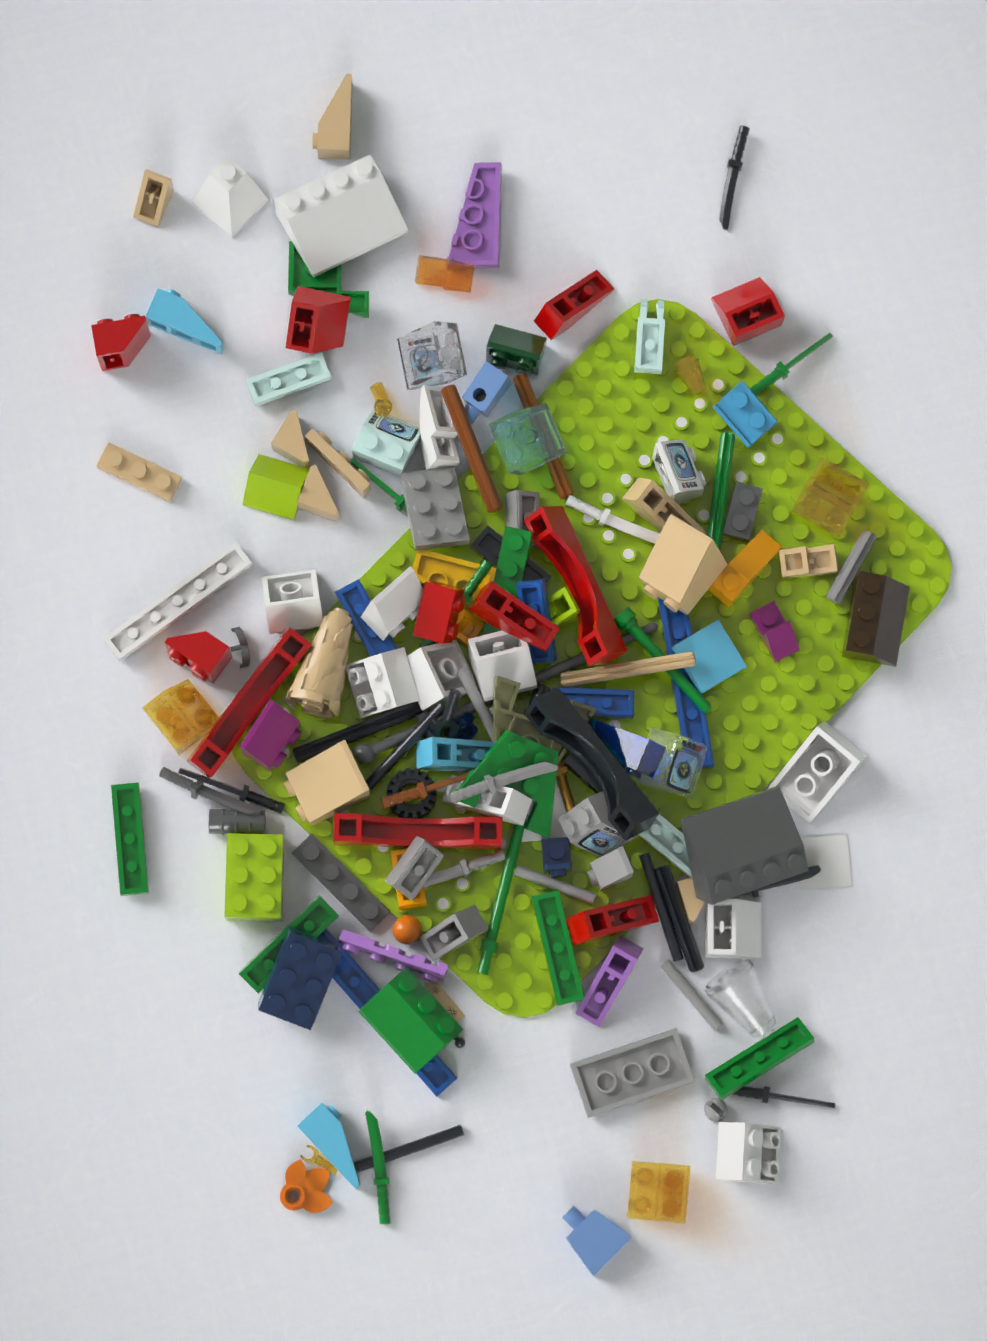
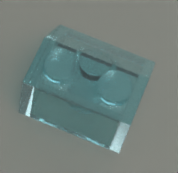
M547 403L511 412L489 423L509 474L521 476L567 453Z

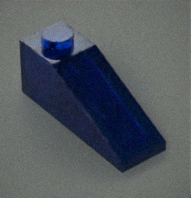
M590 718V726L616 760L626 767L628 775L641 779V776L644 775L653 779L666 747L648 738Z

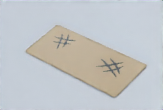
M429 982L425 986L457 1023L465 1017L464 1013L438 982L437 984Z

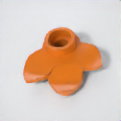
M301 1160L292 1163L286 1170V1185L280 1192L282 1205L289 1210L303 1208L310 1213H318L329 1208L333 1201L323 1192L329 1181V1170L314 1168L307 1171ZM291 1191H298L300 1195L298 1201L292 1202L289 1199Z

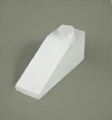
M464 781L448 785L442 799L443 802L489 817H502V821L522 826L532 799L515 789L501 786L496 788L497 792L485 791L481 793L474 808L461 802L453 804L450 799L449 793L458 789Z

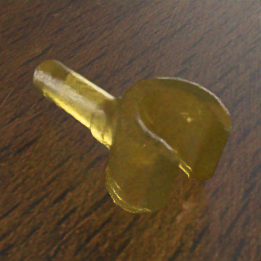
M306 1145L313 1150L314 1155L312 1158L306 1159L300 1154L303 1161L309 1164L316 1163L333 1174L337 1173L336 1167L319 1156V1152L315 1147Z

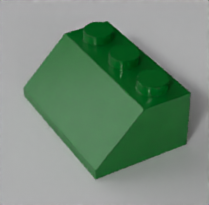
M407 967L389 981L358 1011L414 1074L445 1049L464 1030Z

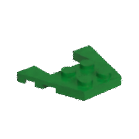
M289 241L288 295L294 296L297 287L300 286L351 297L349 313L369 318V291H341V265L313 277L293 242Z
M506 730L483 756L484 759L479 765L470 771L465 777L466 780L454 791L485 780L484 776L488 774L494 777L541 762L557 765L558 751ZM557 771L504 785V787L513 788L535 801L524 828L546 838H549L551 833ZM481 793L459 802L475 808Z

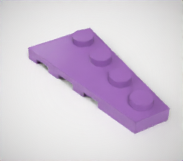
M501 162L474 163L465 194L464 206L460 211L457 230L451 242V251L445 263L446 269L499 268Z
M344 929L339 937V943L343 944L342 949L354 954H358L359 950L370 954V960L384 964L385 960L396 964L395 969L403 971L407 967L410 971L413 970L421 973V978L431 983L437 984L438 980L444 982L448 972L447 964L439 962L437 967L431 965L432 962L424 956L411 954L409 957L400 948L386 944L382 947L374 939Z

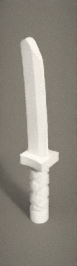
M569 495L565 503L569 507H573L594 519L596 518V520H599L598 525L602 527L605 523L654 544L660 533L610 514L611 510L607 508L602 511L580 499H576L574 496Z

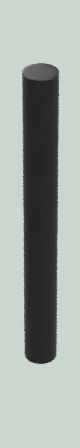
M438 702L365 781L370 790L374 789L428 731L431 719L442 716L445 708L443 704Z
M650 853L639 855L673 962L682 960L684 957Z
M461 1125L384 1151L385 1163L464 1136ZM373 1156L354 1162L357 1173L374 1167Z

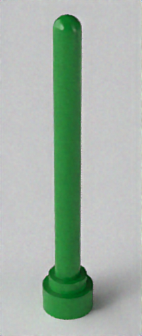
M627 607L614 619L616 626L620 630L623 628L625 632L629 631L653 658L666 656L637 624L636 614L630 607ZM679 669L666 671L703 713L711 711L710 703Z

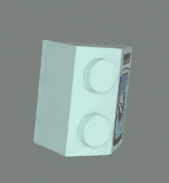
M374 408L362 425L352 448L353 458L401 477V473L406 472L420 440V427Z

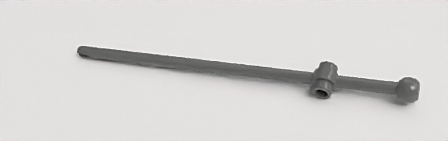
M651 622L640 628L647 635H650L657 631L658 625ZM630 632L621 635L625 645L637 641ZM583 652L535 673L537 684L587 663ZM494 699L485 701L486 706L494 704ZM472 701L456 708L453 716L454 721L476 711ZM430 710L415 716L417 725L424 719V717L430 712ZM416 726L371 746L366 743L359 744L354 750L359 764L368 765L373 762L375 755L398 746ZM430 728L423 735L424 739L434 737Z

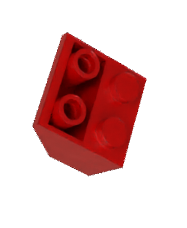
M761 277L711 297L712 303L733 346L782 326L785 318L774 292Z
M298 286L292 299L285 348L313 354L343 347L351 297Z
M130 314L125 316L124 319L113 321V319H102L97 324L91 325L96 356L102 371L129 367L151 337L145 315Z
M207 631L169 637L164 642L168 650L167 654L170 655L169 659L180 667L186 664L193 671L192 675L204 683L209 680L214 684L233 658L229 646Z

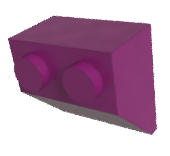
M270 699L240 745L243 755L270 772L273 771L274 767L279 769L287 757V754L284 752L288 745H294L302 733L299 730L301 727L300 721Z

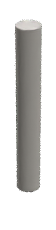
M464 668L457 672L493 742V718L467 668Z
M517 865L514 873L518 877L555 891L559 890L563 894L593 904L596 896L593 892L521 865Z
M669 959L660 966L714 1031L723 1024Z

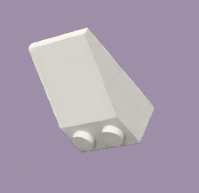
M824 721L814 729L767 789L776 786L780 787L787 805L810 824L867 756Z

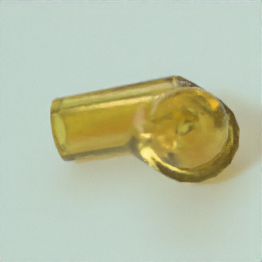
M378 382L370 387L375 399L374 411L378 416L386 417L390 414L393 406L383 383Z

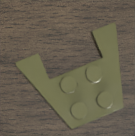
M495 675L493 745L508 730L558 751V765L567 752V748L554 740L540 735L525 715L512 711L521 683ZM570 700L571 704L586 722L589 717L594 715L596 708Z

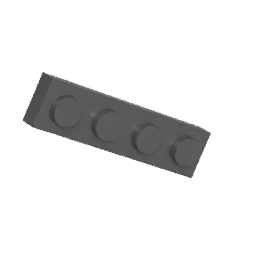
M312 833L292 852V855L369 932L390 913Z

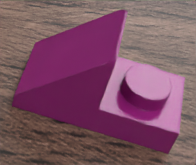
M775 601L749 614L775 663L800 650L790 621L784 620Z

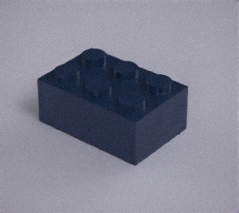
M289 926L258 1001V1011L311 1030L343 953L341 946Z

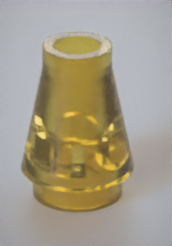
M693 354L674 363L676 367L674 371L691 391L692 396L707 390L699 359H695Z

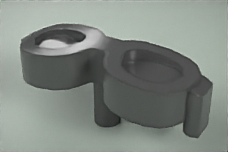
M240 627L231 628V631L236 633L240 645L230 647L231 652L241 650L242 664H240V668L248 667L250 664V653L246 637Z

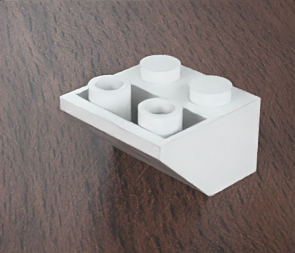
M504 631L468 639L469 660L484 702L494 699L495 675L521 683L518 693L537 688L527 642Z
M404 647L346 665V672L360 718L420 700Z
M728 899L714 905L705 902V958L761 959V902L741 899Z
M719 1122L716 1179L778 1184L781 1127L751 1123Z

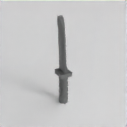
M163 767L159 773V777L190 791L191 798L195 800L200 795L246 815L261 814V808L204 785V782L199 780L193 782V780L172 772L166 767Z

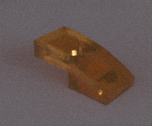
M419 255L415 282L422 285L441 286L444 290L471 292L474 265Z

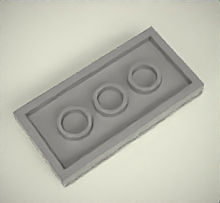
M677 1028L570 1064L588 1118L695 1082Z

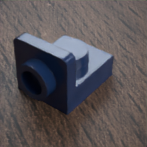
M568 837L541 839L544 873H550V877L567 876V872L572 871Z

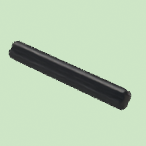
M668 865L655 869L689 971L696 972L702 970L704 963L670 867Z

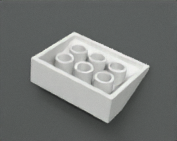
M367 155L275 198L276 216L313 277L408 233V228L389 187L371 155Z

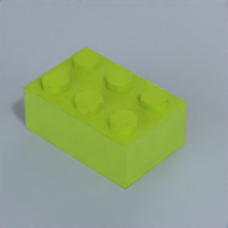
M227 833L224 914L227 921L282 922L285 845L283 834Z

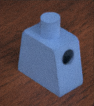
M487 361L462 396V399L467 403L464 408L471 426L480 413L488 417L512 385L509 376ZM486 394V398L483 401H477L479 395Z
M573 1206L562 1217L574 1229L566 1237V1240L592 1276L632 1238L630 1234L595 1209L585 1217Z

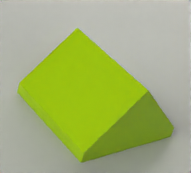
M258 454L248 474L242 505L295 521L298 512L297 501L310 469Z

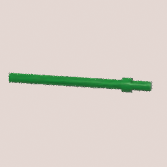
M528 814L523 826L514 824L486 938L482 939L480 946L482 954L477 970L479 974L488 975L492 956L497 952L499 943L496 940Z

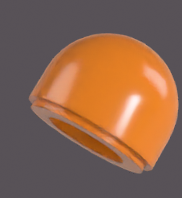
M404 915L394 923L393 936L401 944H411L420 938L422 934L421 924L415 917Z

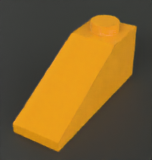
M761 530L724 568L708 591L730 608L777 555L782 546Z

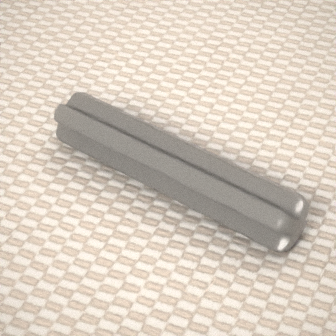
M863 530L827 594L826 598L832 603L840 604L877 539L876 535L872 532Z

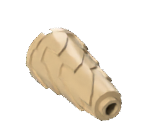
M334 608L333 611L328 612L327 616H324L319 631L313 639L307 655L303 658L293 685L287 692L285 701L292 708L296 709L299 703L303 707V713L321 718H334V715L338 717L346 676L345 668L348 660V645L353 624H351L352 618L349 617L348 611Z

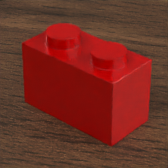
M436 581L425 582L413 636L442 644L452 643L459 631L457 620L459 612H462L465 606V596H463L465 589Z

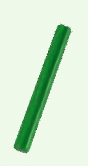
M723 432L720 436L707 535L714 540L720 551L735 443V434Z

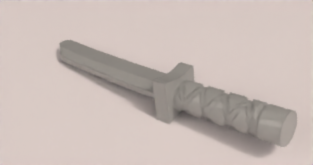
M541 762L494 777L488 774L484 776L485 780L451 792L449 796L454 804L485 791L494 793L497 792L496 788L557 771L558 767L549 762Z
M501 849L467 863L465 859L461 860L459 865L433 872L423 887L464 876L465 879L470 877V872L474 870L476 871L482 867L484 868L490 864L505 860V855Z

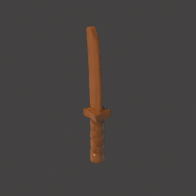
M469 773L428 786H424L423 782H419L414 788L380 798L383 808H387L418 797L420 801L424 800L428 796L427 792L464 781Z

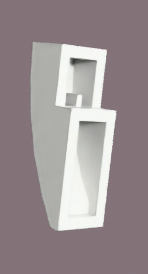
M429 385L422 386L420 396V435L426 470L455 467L460 462L454 441L457 432L441 394V389L444 387Z

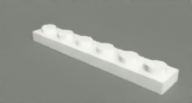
M235 541L103 638L104 642L119 662L252 566V562Z

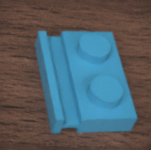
M744 381L737 384L720 402L713 406L747 448H750L752 444L779 422Z

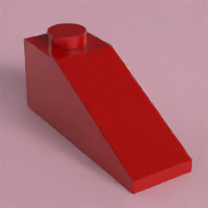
M595 270L546 302L534 319V323L550 340H553L572 327L612 293L615 288L598 270Z
M493 581L482 587L469 608L471 612L490 625L543 651L547 650L560 627Z
M652 895L585 910L566 919L574 946L660 922Z

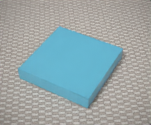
M719 620L671 647L675 654L694 652L696 665L684 669L700 694L747 667Z

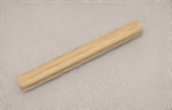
M685 652L564 672L560 674L562 687H571L693 667L696 665V658L694 652Z

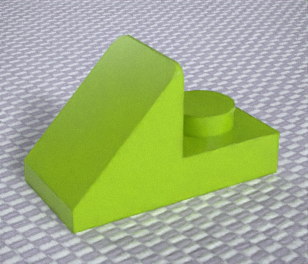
M568 586L563 587L548 597L552 623L559 626L576 618L580 609Z

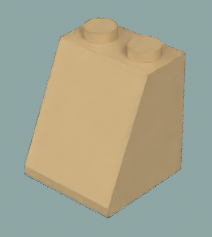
M671 514L648 557L639 579L644 585L643 591L655 600L659 597L664 600L663 603L674 612L680 610L688 615L727 566V562L712 538Z
M345 740L285 773L288 781L283 783L290 798L296 796L300 804L295 807L302 822L307 820L310 827L334 816V813H340L370 799L369 788Z

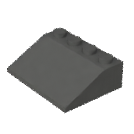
M778 786L680 819L696 898L714 905L809 871L804 844L782 791Z

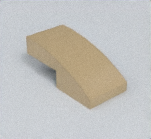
M834 544L812 548L803 546L779 550L783 578L839 573Z

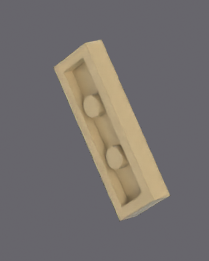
M312 428L305 435L306 443L358 494L364 498L371 491L369 483L371 479L360 468L356 471L349 464L351 459L342 450L337 452L331 447L332 441L322 431L318 434Z
M108 442L96 465L98 469L167 502H171L182 481V476Z

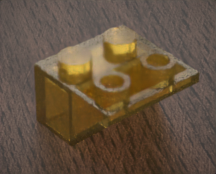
M821 457L792 511L833 535L840 537L866 492L869 483Z
M189 679L164 690L142 707L145 714L178 756L203 738L219 719L218 715Z
M632 1161L627 1218L685 1224L691 1166Z

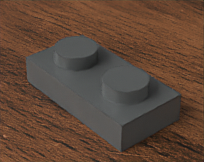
M736 482L723 536L749 542L762 488Z

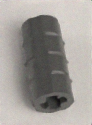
M224 808L209 810V834H265V810H261L260 815H246L233 809Z

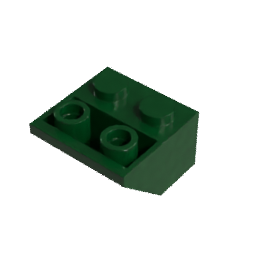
M495 324L487 343L486 361L497 369L508 367L516 369L518 374L526 373L527 376L532 374L538 375L547 338Z

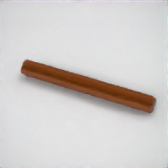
M526 373L519 374L513 377V383L560 499H567L569 495H573V488Z
M448 385L441 389V394L487 512H497L502 509L501 500L455 385Z

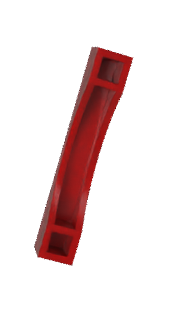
M542 506L524 519L528 530L533 532L532 539L534 544L554 564L580 609L577 615L579 628L578 643L588 666L609 664L628 652L564 507Z
M292 628L285 629L186 762L206 777H213L250 723L312 644Z
M334 813L333 842L334 846L409 847L415 837L418 836L435 848L501 850L502 817L429 819Z

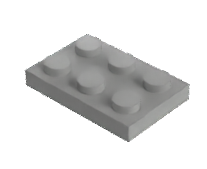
M455 467L401 473L400 479L415 551L469 544L470 539Z

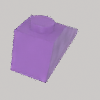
M619 935L584 997L585 1000L581 1002L575 1014L600 1027L644 948Z

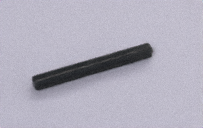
M418 701L403 705L293 749V755L297 763L306 761L343 740L349 744L413 719L415 716L422 714L423 711Z

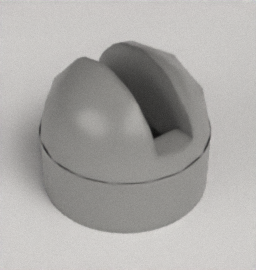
M715 1098L707 1102L704 1111L709 1120L720 1121L725 1118L728 1109L723 1100ZM712 1103L723 1111L721 1116L710 1107Z

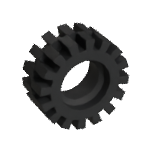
M406 768L405 771L401 772L400 770L396 773V776H392L389 785H387L386 795L400 793L403 787L408 784L417 785V783L423 782L424 786L434 784V781L425 771L421 772L417 768L415 770ZM436 790L427 792L428 796H426V799L416 804L410 805L403 802L390 806V808L400 818H422L424 815H428L430 810L434 808L437 792Z

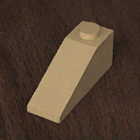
M352 74L345 75L318 123V133H313L312 148L317 149L318 158L350 159Z
M638 477L622 497L632 509L660 532L672 514L706 535L707 533L651 479Z

